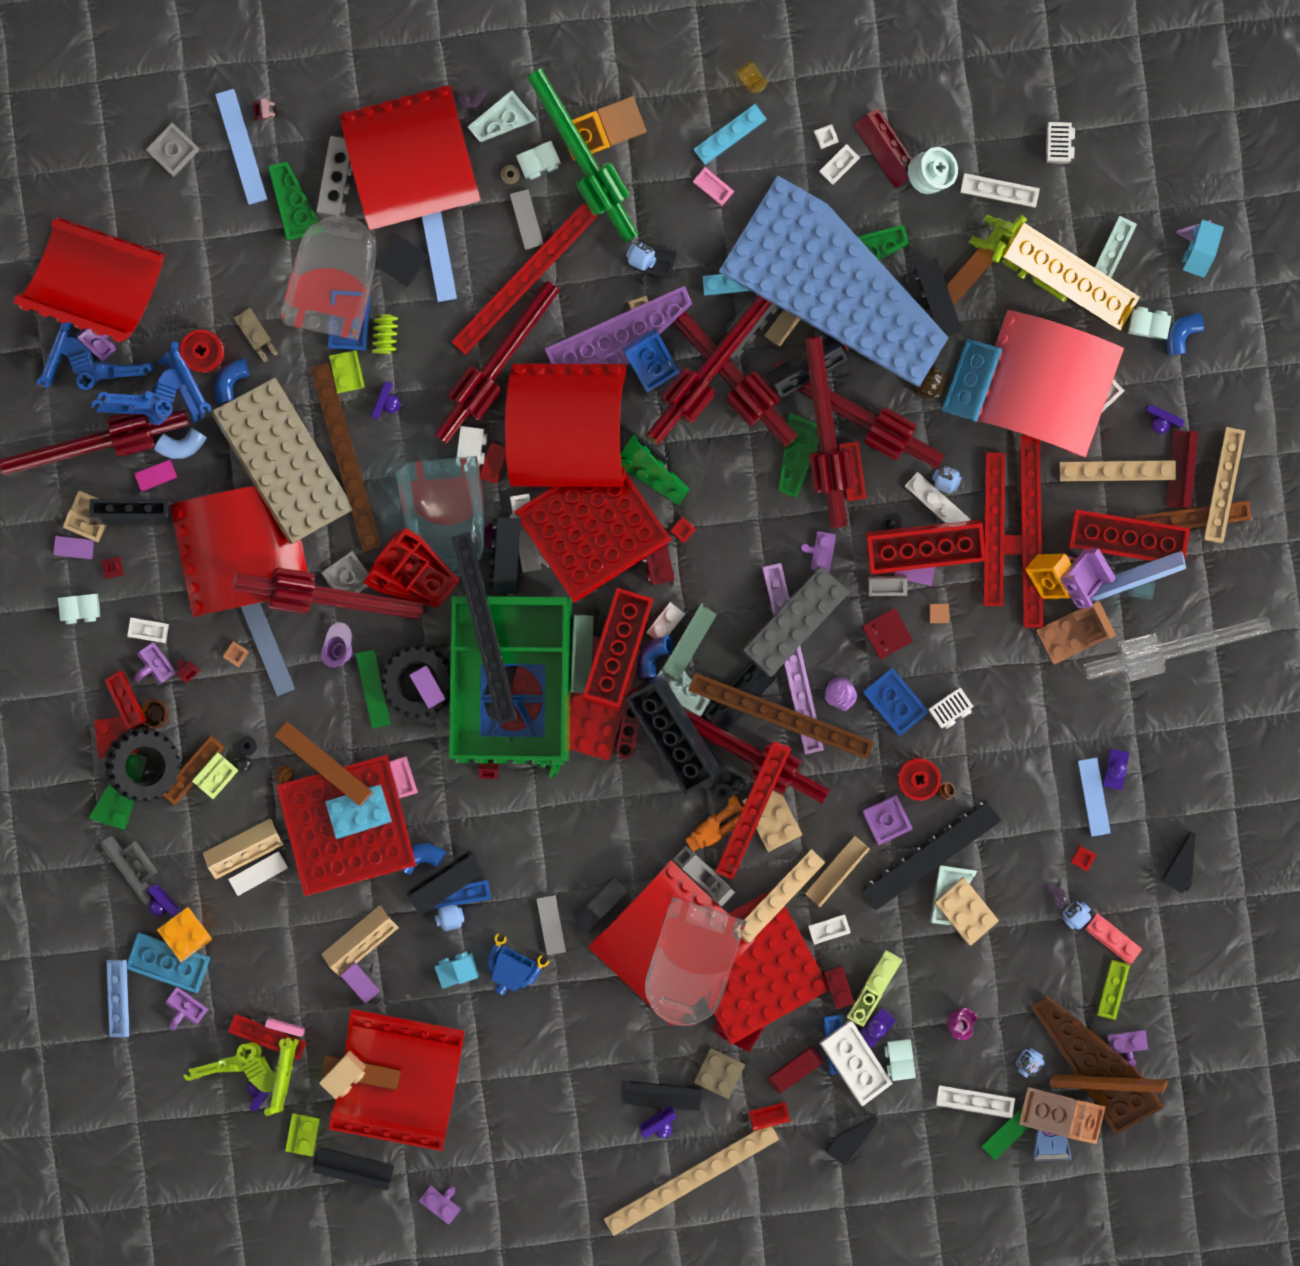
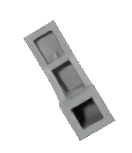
M687 846L673 859L721 906L735 893L718 874Z

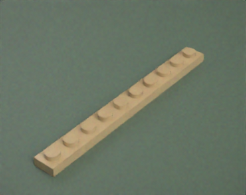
M772 1126L753 1131L605 1217L604 1220L614 1236L778 1141L779 1137Z

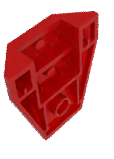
M403 528L394 533L377 555L363 583L379 593L438 608L457 585L459 579L422 537L407 528Z

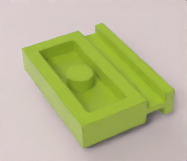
M357 350L329 356L338 394L365 388Z
M292 1113L285 1152L313 1157L320 1118Z

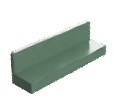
M703 603L699 606L662 672L677 681L680 679L717 615L703 607Z
M574 615L571 692H584L591 672L594 616Z

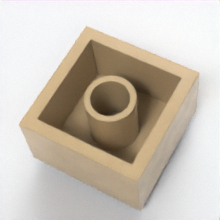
M349 1050L322 1078L319 1084L335 1099L339 1096L343 1098L352 1088L350 1084L352 1082L357 1084L362 1079L366 1066Z

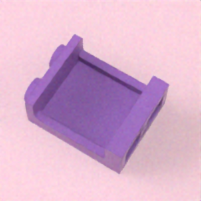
M1099 548L1084 549L1060 579L1077 608H1091L1093 606L1090 600L1103 583H1112L1116 577Z

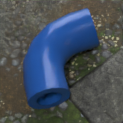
M1202 313L1181 317L1171 326L1166 341L1167 356L1185 354V340L1187 336L1204 331Z
M245 358L225 365L217 374L214 383V395L217 405L234 400V383L236 380L249 377V369Z
M662 636L648 641L641 649L637 659L638 679L657 677V659L661 656L672 654L674 649L670 636Z
M429 843L412 846L416 865L426 862L438 868L447 853L443 849ZM415 867L404 869L402 871L411 875Z

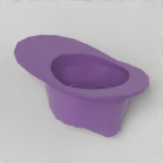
M337 622L327 632L321 658L328 667L340 666L352 656V633L349 626L345 623Z

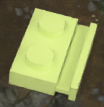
M216 752L193 778L192 782L214 799L239 770Z

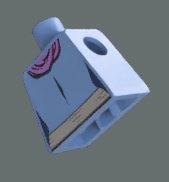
M1036 1129L1033 1150L1034 1161L1071 1160L1067 1137Z

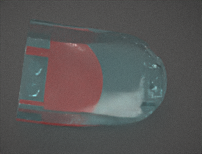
M477 456L413 461L402 464L395 471L406 528L422 537L456 577L461 576L452 536L471 532L478 562L484 549V501Z

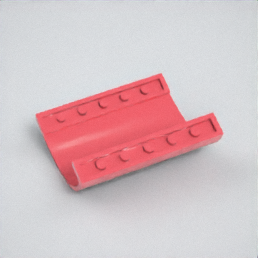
M1007 310L995 347L1003 350L977 421L1009 429L1068 450L1067 452L1086 457L1124 348L1094 335L1050 320Z

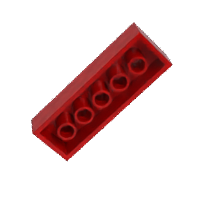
M1074 510L1068 548L1080 550L1099 548L1101 553L1146 561H1155L1182 551L1185 559L1190 528Z
M980 519L865 532L868 567L871 574L986 561L983 524Z
M617 587L582 700L619 711L652 607L653 598Z

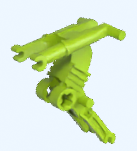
M987 214L983 221L989 223L995 229L989 238L982 239L972 236L969 243L977 249L981 247L995 251L991 260L998 263L1012 236L1027 219L1021 215L1014 223L999 218H993ZM1006 258L1002 261L1004 265L1015 272L1020 268ZM1021 269L1017 276L1024 280L1028 272ZM1032 275L1033 283L1055 296L1056 299L1061 300L1063 303L1066 302L1068 299L1066 296Z
M290 1037L286 1041L285 1039L280 1040L279 1059L275 1067L276 1073L271 1070L265 1057L260 1056L261 1047L257 1043L250 1042L240 1045L237 1049V1054L233 1057L223 1058L215 1063L189 1069L191 1077L185 1074L184 1078L191 1081L216 1072L244 1071L249 1081L262 1092H272L271 1106L264 1110V1114L270 1116L284 1110L291 1070L294 1068L292 1065L295 1049L299 1044V1040L294 1039V1043ZM251 1049V1053L247 1054V1050Z

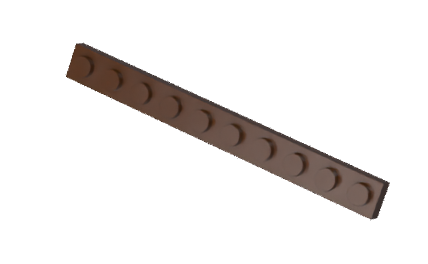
M325 363L311 367V373L347 498L353 509L352 515L363 552L382 547L330 365Z
M694 673L688 689L689 692L866 760L874 741L697 673Z

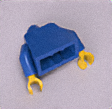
M499 934L495 936L496 944L492 947L488 963L489 970L493 974L491 979L498 983L495 990L497 993L504 995L507 989L516 991L518 988H524L534 983L542 971L541 968L547 966L549 960L542 965L540 964V959L543 955L539 956L537 961L534 962L506 946L501 948V945H504L507 939L505 936L503 942H498Z

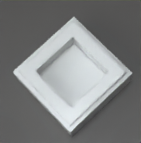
M832 124L814 131L820 149L839 143Z

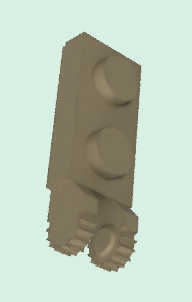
M251 308L234 318L254 350H257L264 362L268 361L266 354L261 349L265 344L268 345L270 352L274 356L278 354L271 343L272 340Z

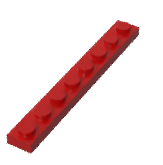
M985 453L984 546L986 561H984L983 606H1003L1005 453Z
M773 740L715 873L733 880L788 758L791 747Z

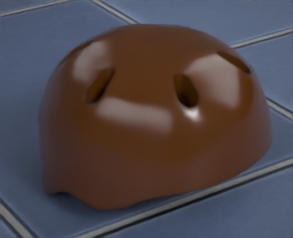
M152 698L142 704L140 709L146 719V722L143 723L144 726L149 729H159L168 723L170 711L163 701Z

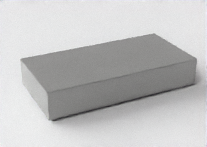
M868 576L869 596H907V576Z

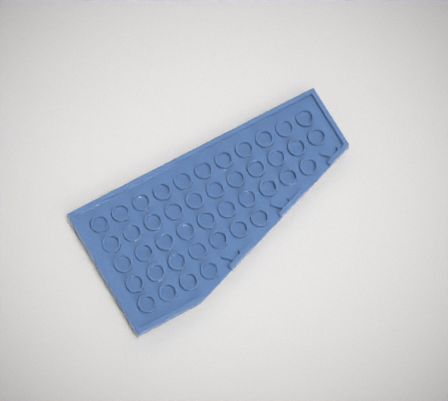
M780 176L776 177L719 270V273L917 387H920L948 340V336L827 203Z

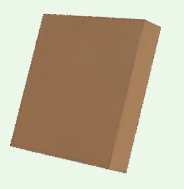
M634 96L598 109L611 146L647 133Z

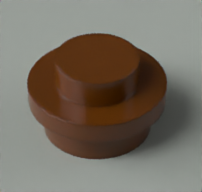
M281 766L275 774V779L280 784L287 783L292 777L289 766Z
M941 782L938 794L943 800L948 801L955 795V787L950 782Z

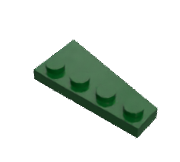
M288 162L268 166L286 241L324 233Z
M904 225L858 236L861 242L878 260L909 245Z
M789 413L788 425L798 437L784 448L779 492L797 498L810 467L809 453L816 451L819 441L816 423Z
M633 434L621 453V466L625 467L627 472L679 506L689 488L673 472H668L664 468V463L660 459L656 460L650 454L651 451L646 446L643 447L637 441L638 438Z
M137 753L127 757L125 770L130 779L141 783L148 756ZM109 784L90 814L89 819L126 830L135 801L120 795Z

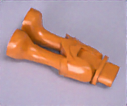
M735 795L729 799L728 806L717 815L714 813L701 823L695 832L692 831V835L685 839L693 852L700 847L703 849L704 846H710L719 842V840H722V837L734 830L740 814L722 827L720 825L727 818L743 810L741 803Z

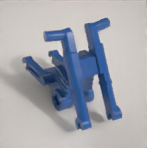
M67 322L61 324L55 336L49 355L46 356L47 360L42 374L37 380V385L45 382L44 387L47 388L53 384L55 372L59 362L62 360V354L69 358L74 374H78L77 385L83 390L94 387L99 379L145 376L155 368V365L152 362L127 365L96 362L93 360L91 351L77 337L69 336L72 323ZM87 376V378H91V382L88 383L83 378Z
M172 342L168 352L158 359L159 365L167 364L169 369L157 380L152 388V392L147 391L145 394L140 395L101 392L98 394L97 400H94L90 405V408H93L95 405L98 406L97 413L145 414L148 416L151 424L160 425L172 413L173 407L171 404L178 389L181 398L184 399L191 413V421L193 423H196L198 420L196 416L199 420L204 418L205 411L203 408L207 413L211 410V406L205 402L198 388L199 385L196 384L186 362L182 359L178 351L179 345L177 342Z

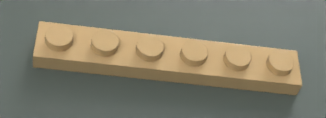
M1229 427L1225 429L1204 540L1221 544L1224 542L1245 436L1244 430Z
M1176 461L1060 462V482L1176 480Z
M811 849L734 931L747 944L750 943L825 862Z

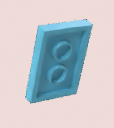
M381 785L369 788L373 794L361 807L346 795L326 801L336 839L392 822Z

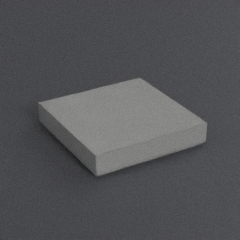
M173 123L146 149L173 177L200 150Z
M350 551L321 572L333 589L360 593L368 587V585L363 583L368 572L353 551Z

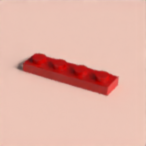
M238 1014L234 1015L228 1031L277 1052H280L279 1042L281 1039L286 1041L290 1037L293 1043L294 1039H298L299 1044L295 1049L294 1058L300 1060L307 1041L282 1031L267 1028L264 1024Z

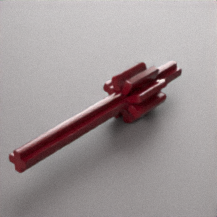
M547 281L481 371L468 366L450 390L447 397L455 406L434 433V436L443 443L447 444L468 415L476 420H480L500 394L501 388L494 383L495 378L560 292L551 282Z
M758 295L697 372H691L687 368H683L661 395L662 403L668 407L647 432L646 436L649 440L659 445L679 419H685L688 423L695 421L714 397L715 391L708 385L709 382L770 307L771 302Z
M686 311L673 322L705 359L717 347ZM728 359L718 371L719 375L733 389L726 396V401L749 426L762 421L785 447L790 445L798 435L774 410V407L780 402L779 395L758 372H752L745 377Z
M812 336L805 338V347L820 448L819 451L809 453L812 485L814 492L826 493L830 528H841L842 526H847L843 489H850L854 485L849 448H840L836 444L822 336Z
M778 360L773 369L782 365L783 362ZM810 382L797 389V391L813 399ZM829 389L832 411L869 431L865 438V444L895 461L900 458L903 452H906L936 470L940 466L945 454L913 437L917 428L914 422L887 407H884L876 416Z
M185 409L173 412L160 425L151 424L148 416L145 414L121 413L110 416L107 419L109 425L107 431L0 459L1 472L3 475H8L111 446L115 448V452L119 457L155 447V434L188 426L187 413Z
M278 567L273 570L272 579L235 573V578L233 579V590L266 595L269 600L268 606L270 609L305 614L310 610V603L417 620H421V614H423V603L315 586V582H313L314 574L311 572Z
M684 708L700 736L752 764L754 767L750 773V778L756 780L772 743H768L761 752ZM789 753L773 791L784 795L787 788L791 786L823 804L830 790L797 772L802 760Z

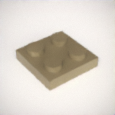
M710 1048L694 1083L729 1099L745 1064Z

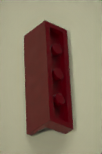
M877 108L855 123L854 127L894 187L898 188L909 180L908 166L912 158Z
M1173 431L1170 461H1176V480H1168L1167 507L1191 508L1198 431Z

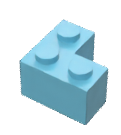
M1203 219L1199 226L1195 225L1192 232V237H1195L1194 241H1190L1182 259V262L1185 263L1184 271L1205 278L1215 259L1224 227Z
M467 951L457 954L453 960H449V958L439 960V965L435 966L442 989L476 979L479 976L473 954H467Z

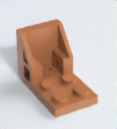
M1100 601L1092 602L1093 606L1091 608H1080L1036 630L1053 665L1086 648L1117 636Z
M1028 1087L1019 1125L1097 1144L1105 1106Z

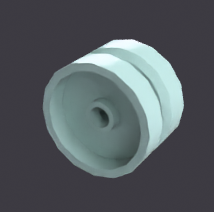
M940 147L931 148L917 154L912 158L908 166V176L911 184L916 190L924 194H933L948 188L955 182L958 174L955 158L949 151Z

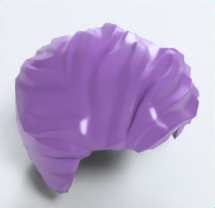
M835 677L827 684L825 699L829 705L835 706L842 711H847L856 702L857 693L847 678Z

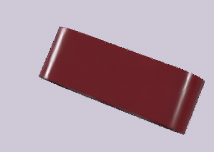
M629 705L624 709L617 744V754L623 759L631 757L634 753L640 724L636 717L631 718L628 716L627 710L630 708ZM628 725L632 726L635 730L632 736L624 734V728ZM627 744L630 746L631 752L629 755L621 754L620 747Z
M811 1046L775 1071L767 1079L778 1094H780L816 1069L824 1061L814 1047Z

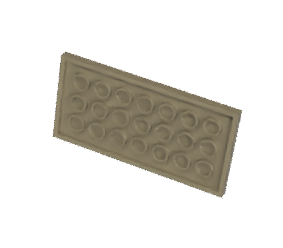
M276 378L211 412L290 545L353 510L345 492Z

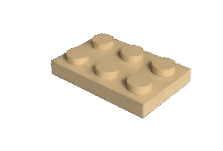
M772 791L756 827L768 852L802 836L783 795ZM747 798L742 800L744 805L747 801Z
M961 877L934 901L969 946L999 921L964 877Z

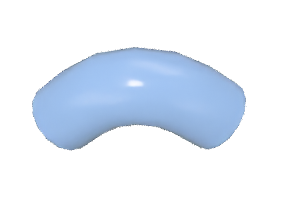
M190 428L186 436L181 440H174L163 434L154 450L172 459H184L195 454L207 437L193 428Z

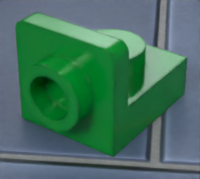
M545 760V764H536L546 769L548 765L552 766L549 778H553V775H558L560 764H550V760Z

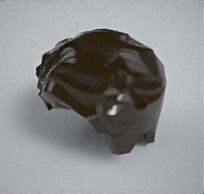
M931 367L920 387L913 384L914 391L921 398H938L943 393L947 376L940 369Z

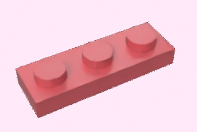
M1098 913L1094 915L1085 928L1087 932L1129 965L1134 962L1142 950L1141 947Z

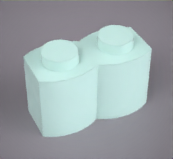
M552 141L516 156L525 178L530 177V180L540 177V173L545 170L552 172L558 169V165L561 164Z
M1137 307V310L1133 309L1131 312L1128 334L1166 340L1171 316H1168L1165 311L1156 310V313L1148 312V308Z
M98 594L58 598L60 621H65L66 624L77 623V619L83 618L84 622L96 621V617H101Z
M911 1039L887 1041L888 1046H884L886 1058H890V1065H887L888 1077L892 1076L893 1081L916 1078Z

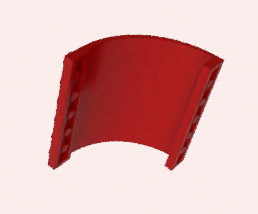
M450 85L339 114L353 175L369 230L481 201Z
M59 217L54 218L51 224L53 230L35 275L23 294L19 293L15 296L14 304L19 305L18 307L23 310H35L38 315L48 317V315L55 317V320L61 323H73L74 327L79 329H91L92 333L103 336L105 334L111 336L110 339L114 341H125L132 335L144 314L166 254Z
M512 364L505 413L506 462L510 486L624 487L626 471L625 467L621 466L620 409L626 364Z
M255 486L170 504L192 617L269 601L266 595L233 590L232 585L235 573L272 579V572L278 567L308 572L302 541L299 540L292 545L289 544Z
M672 860L637 898L588 946L595 955L670 1026L686 1014L729 970L710 975L690 973L672 963L662 951L659 942L667 917L678 918L683 901L690 903L685 919L686 922L724 934L729 915ZM735 922L731 937L740 939L732 965L755 941L753 939L747 944L734 931L739 926L737 922ZM668 935L673 954L682 964L690 968L695 960L677 940Z
M351 1009L344 1056L350 1050L363 1063L401 1070L397 1090L352 1082L350 1084L352 1086L350 1091L343 1098L339 1096L335 1099L334 1108L330 1116L329 1130L442 1151L452 1107L465 1031Z

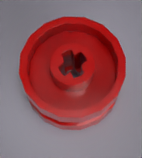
M195 330L188 333L180 345L182 359L191 370L199 373H210L216 370L222 364L225 356L222 341L215 334L207 330ZM202 348L206 349L203 356L200 354Z
M924 758L907 760L898 771L897 782L899 789L905 796L913 800L923 801L929 799L937 793L940 787L941 776L938 768ZM917 775L922 777V781L919 783L915 779Z

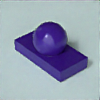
M388 381L384 383L371 414L373 418L378 420L383 410L392 414L397 412L401 405L397 396L390 395L393 384Z
M1152 404L1148 405L1145 410L1146 413L1155 416L1151 426L1157 434L1168 432L1170 424L1181 428L1185 422L1183 419Z
M1110 749L1103 782L1104 787L1123 789L1129 752Z
M154 884L148 889L154 897L149 903V911L152 915L159 917L167 911L174 918L182 912L158 884Z
M881 1008L859 1033L871 1049L896 1020L886 1010Z
M251 1081L247 1083L246 1091L255 1099L249 1109L253 1112L259 1110L270 1093L262 1092Z
M672 1106L667 1107L639 1125L644 1138L653 1133L662 1139L671 1135L672 1126L670 1122L677 1119Z

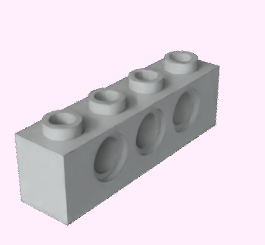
M330 136L316 211L318 214L341 218V213L345 214L347 203L344 202L345 194L348 195L350 183H347L348 175L352 176L353 171L344 138ZM338 154H344L346 156V159L343 163L336 162V156ZM335 173H341L342 180L334 182L332 176ZM333 191L339 193V198L336 201L329 200V194Z

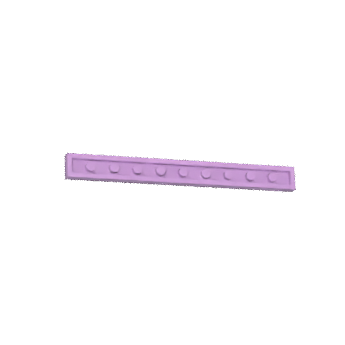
M781 563L762 567L773 615L789 599ZM799 646L784 663L796 712L817 719L801 647ZM801 735L805 754L824 750L822 742Z

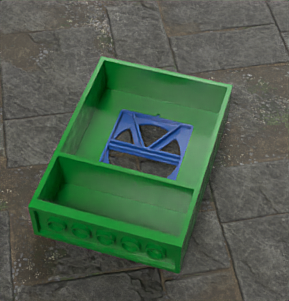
M452 596L449 759H454V763H469V759H474L473 763H488V760H493V763L507 764V760H512V764H526V760H531V764H545V760H550V764L564 765V761H569L572 599L567 597H487L504 666H519L529 670L539 681L543 694L512 695L514 705L521 715L526 728L518 731H508L500 728L496 717L492 721L485 708L484 703L492 702L491 694H485L488 682L467 597ZM522 702L542 703L541 711L535 721H532Z

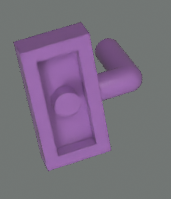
M88 328L81 329L76 334L77 338L101 361H104L116 350L115 345L107 339L108 335H96Z
M817 531L815 546L807 544L801 546L802 552L813 554L810 569L816 570L819 566H822L830 572L836 534Z
M154 642L137 653L145 667L139 670L133 677L135 682H140L150 672L159 684L175 675L176 671Z
M178 987L165 1003L177 1012L169 1024V1029L172 1031L177 1028L183 1017L197 1026L208 1011V1008Z
M1146 1030L1107 1035L1108 1045L1118 1054L1125 1053L1126 1060L1133 1066H1136L1133 1051L1148 1050Z
M430 1186L419 1200L421 1204L448 1225L461 1210L460 1207L449 1200L455 1193L454 1186H450L444 1194Z

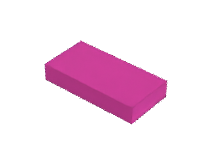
M171 460L135 473L141 492L178 478Z

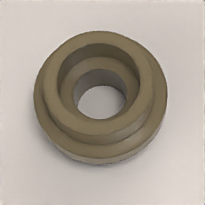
M507 165L501 171V178L506 184H514L519 180L520 172L516 166ZM512 171L514 176L512 178L507 177V172Z

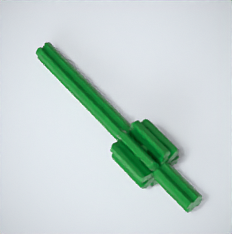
M538 68L528 74L526 77L584 174L581 179L576 181L575 185L592 214L599 215L606 211L623 242L626 243L639 234L621 205V202L629 196V192L613 164L605 163L600 167L598 166L542 68Z

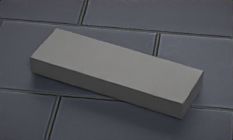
M529 190L510 194L525 250L543 246Z
M556 895L537 898L547 955L566 952Z

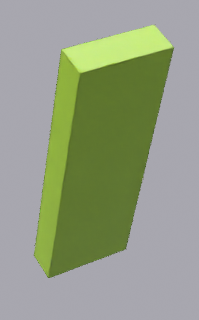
M1111 959L1096 1015L1116 1020L1130 968L1129 964Z

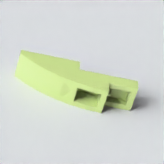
M885 950L847 1015L848 1019L864 1027L901 964V958Z

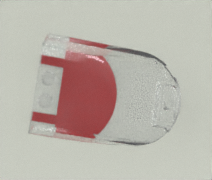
M330 216L310 226L302 237L281 310V316L284 325L358 341L373 280L377 255L375 240L367 227L360 221L348 216Z
M675 897L672 898L645 981L646 997L653 1007V1011L659 1017L675 1025L690 1026L708 1019L714 1014L722 999L747 921Z

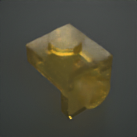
M751 60L736 72L747 89L753 94L762 91L768 83V80L763 77Z

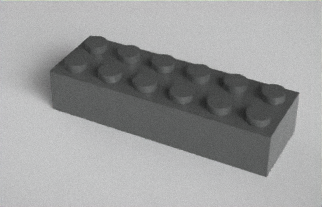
M819 566L740 651L764 674L772 677L850 592L825 568Z

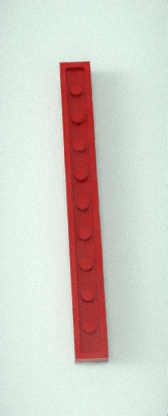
M583 203L455 337L452 343L467 355L598 216L593 215L589 207Z
M1020 436L1023 628L1043 627V599L1025 569L1038 554H1042L1040 440L1030 436Z

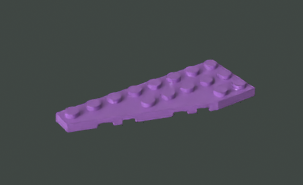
M683 286L545 348L551 364L627 365L629 361L622 348L654 328L660 335L693 303L686 287Z

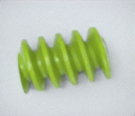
M375 314L379 318L374 319V322L379 325L373 327V330L379 333L373 334V338L378 341L372 342V345L378 348L373 349L372 353L391 354V351L396 350L391 344L397 342V340L392 339V336L397 335V332L392 331V329L398 327V325L393 323V321L398 320V317Z

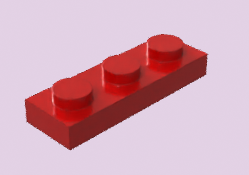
M859 442L839 444L840 448H849L854 485L850 489H845L847 501L867 499Z
M118 671L105 679L127 730L134 729L146 722L124 672Z

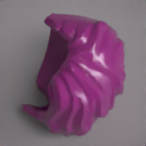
M969 1008L953 1010L947 1019L948 1030L955 1039L962 1041L969 1039L973 1034V1024L978 1016L970 1011Z

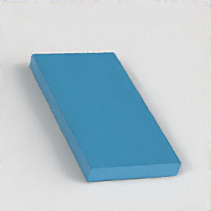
M967 338L941 411L977 422L1003 349Z
M138 932L127 962V969L198 994L211 957L195 952L181 963L164 940Z

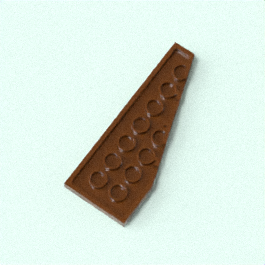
M1049 995L1031 1006L1076 1075L1146 1079L1139 1070ZM1086 1089L1095 1104L1105 1106L1103 1117L1115 1135L1164 1107L1155 1092Z

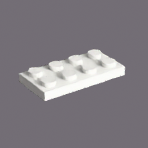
M849 1020L820 1042V1045L860 1106H864L893 1084L852 1021Z

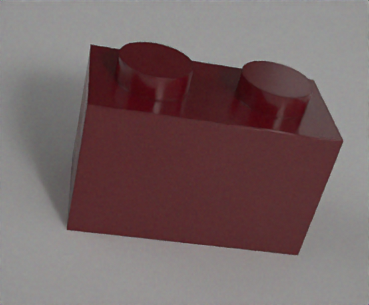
M840 965L824 970L835 1008L839 1009L854 1004L843 966Z

